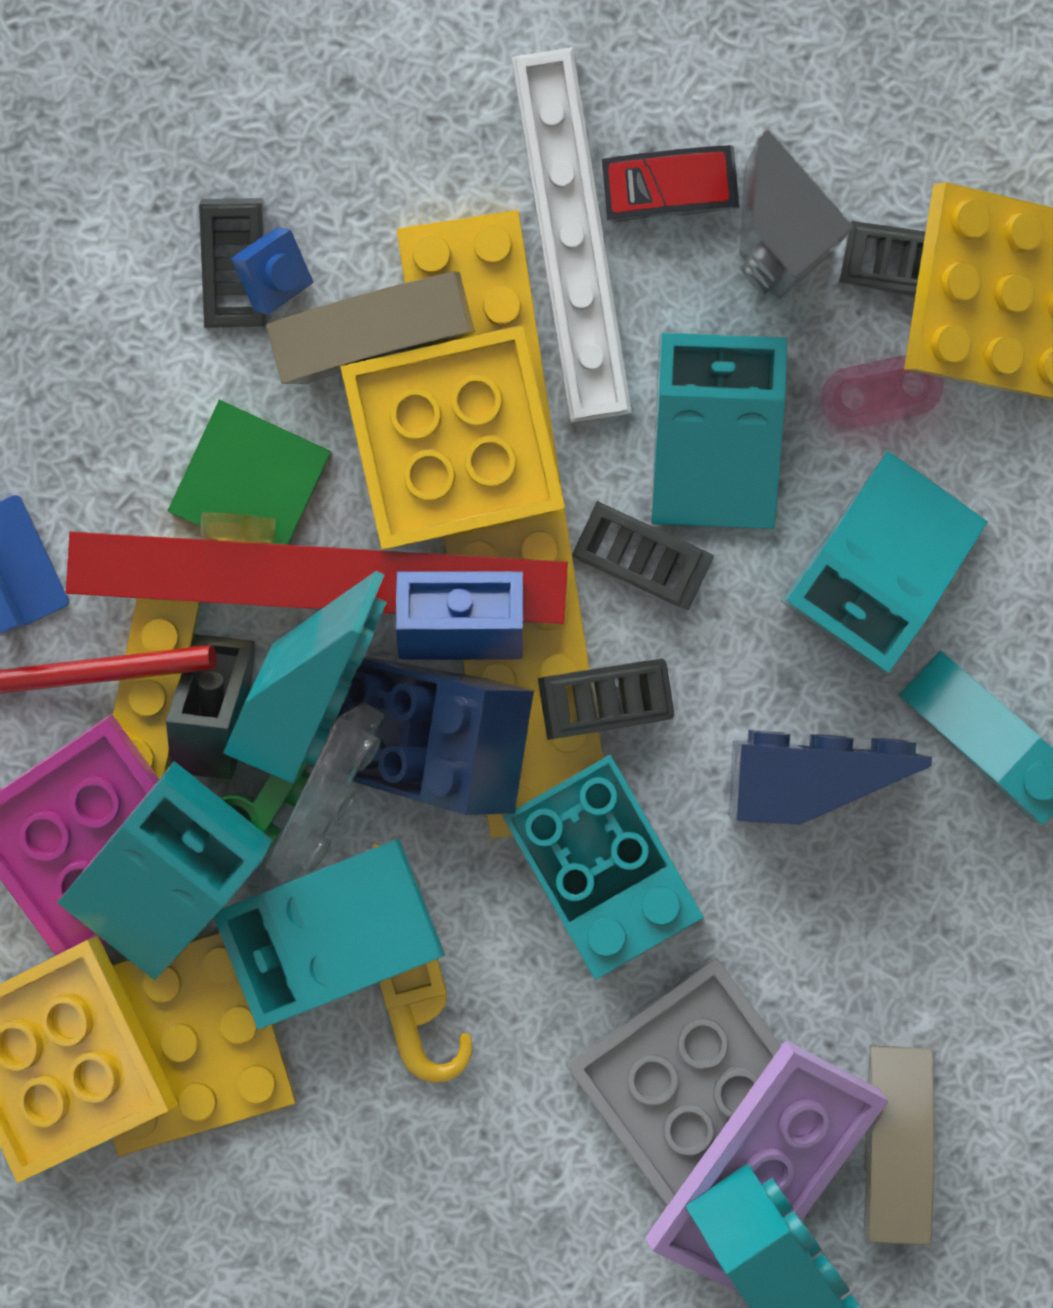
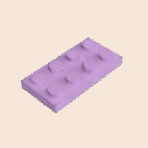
M785 1040L646 1235L645 1239L651 1250L737 1291L688 1212L686 1205L748 1163L762 1184L770 1178L775 1180L793 1207V1210L788 1214L795 1211L797 1216L803 1220L888 1103V1099L879 1088Z

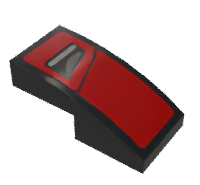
M734 146L684 148L602 159L608 221H629L670 214L686 216L740 208Z

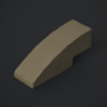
M460 272L445 273L376 290L266 324L281 384H309L342 373L340 366L441 344L475 332Z
M870 1045L868 1083L879 1088L888 1099V1103L869 1127L865 1137L864 1168L866 1170L863 1233L868 1242L932 1245L934 1183L932 1049Z

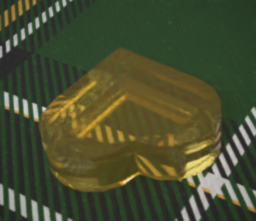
M201 513L200 535L206 540L271 544L275 537L276 519L227 513Z

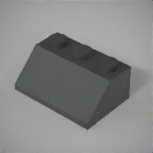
M767 129L758 137L744 169L739 254L744 258L745 263L740 267V270L762 295L772 290L781 299L831 255L854 226L770 130Z

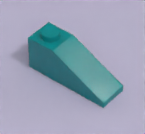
M939 651L898 696L1030 821L1044 825L1053 816V748L945 653Z

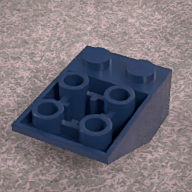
M364 656L355 672L351 686L338 713L329 775L463 815L515 813L534 691L486 678Z
M748 730L747 742L733 741L728 814L736 821L801 825L931 767L932 757L916 753V742H909V740L871 738V750L854 749L853 738H847V736L810 734L809 746L790 744V734H785V732Z

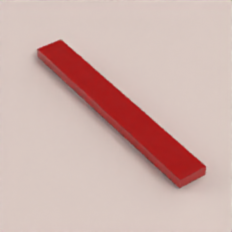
M69 531L65 594L321 610L377 571L384 574L376 594L377 598L386 601L382 613L396 614L397 572L523 571V622L564 625L568 562Z

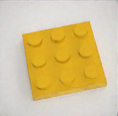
M948 182L933 184L904 370L1053 401V207Z
M524 325L340 366L382 550L565 510Z
M220 932L192 940L156 980L152 979L130 960L112 964L179 1106L113 1137L118 1157L296 1104L297 1099L275 1026L272 1024L259 1030L257 1029Z
M99 936L86 940L0 984V1148L17 1183L179 1106Z

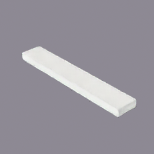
M573 47L512 57L513 71L570 422L573 424L632 414Z

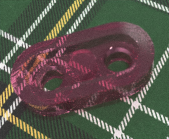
M906 355L846 367L836 371L825 381L820 392V407L825 418L831 424L844 430H856L917 417L930 411L939 402L943 393V378L904 370ZM906 374H916L922 379L924 387L920 395L910 396L903 390L902 380ZM846 387H856L862 392L863 403L860 408L850 409L843 404L841 395Z

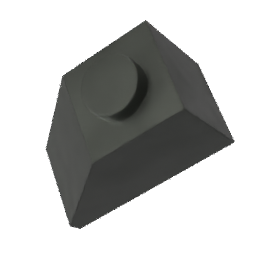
M194 634L190 647L213 645L216 651L217 665L214 670L181 673L166 719L170 765L175 761L193 776L232 780L238 759L223 752L251 691L255 641Z

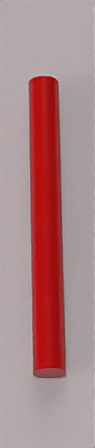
M213 645L0 669V694L214 670L217 665V656Z

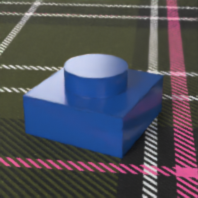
M276 227L231 258L254 312L269 315L314 283L291 229Z

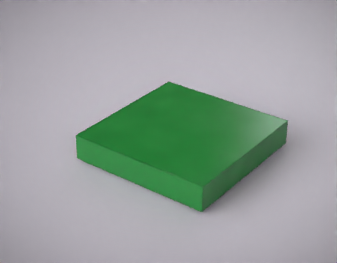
M219 399L167 511L230 541L290 545L332 451Z

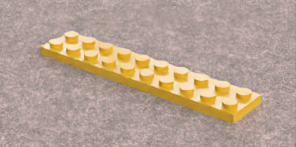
M519 210L397 228L405 283L445 273L460 272L475 332L450 341L524 325L561 487ZM565 510L444 537L446 553L449 555L568 562L564 625L523 622L522 659L463 660L465 675L486 678L534 691L516 808L603 759L599 732L547 740L538 678L589 670ZM590 682L595 718H597L592 682ZM572 685L565 686L571 723L578 722ZM487 814L491 839L512 836L502 817L506 814Z

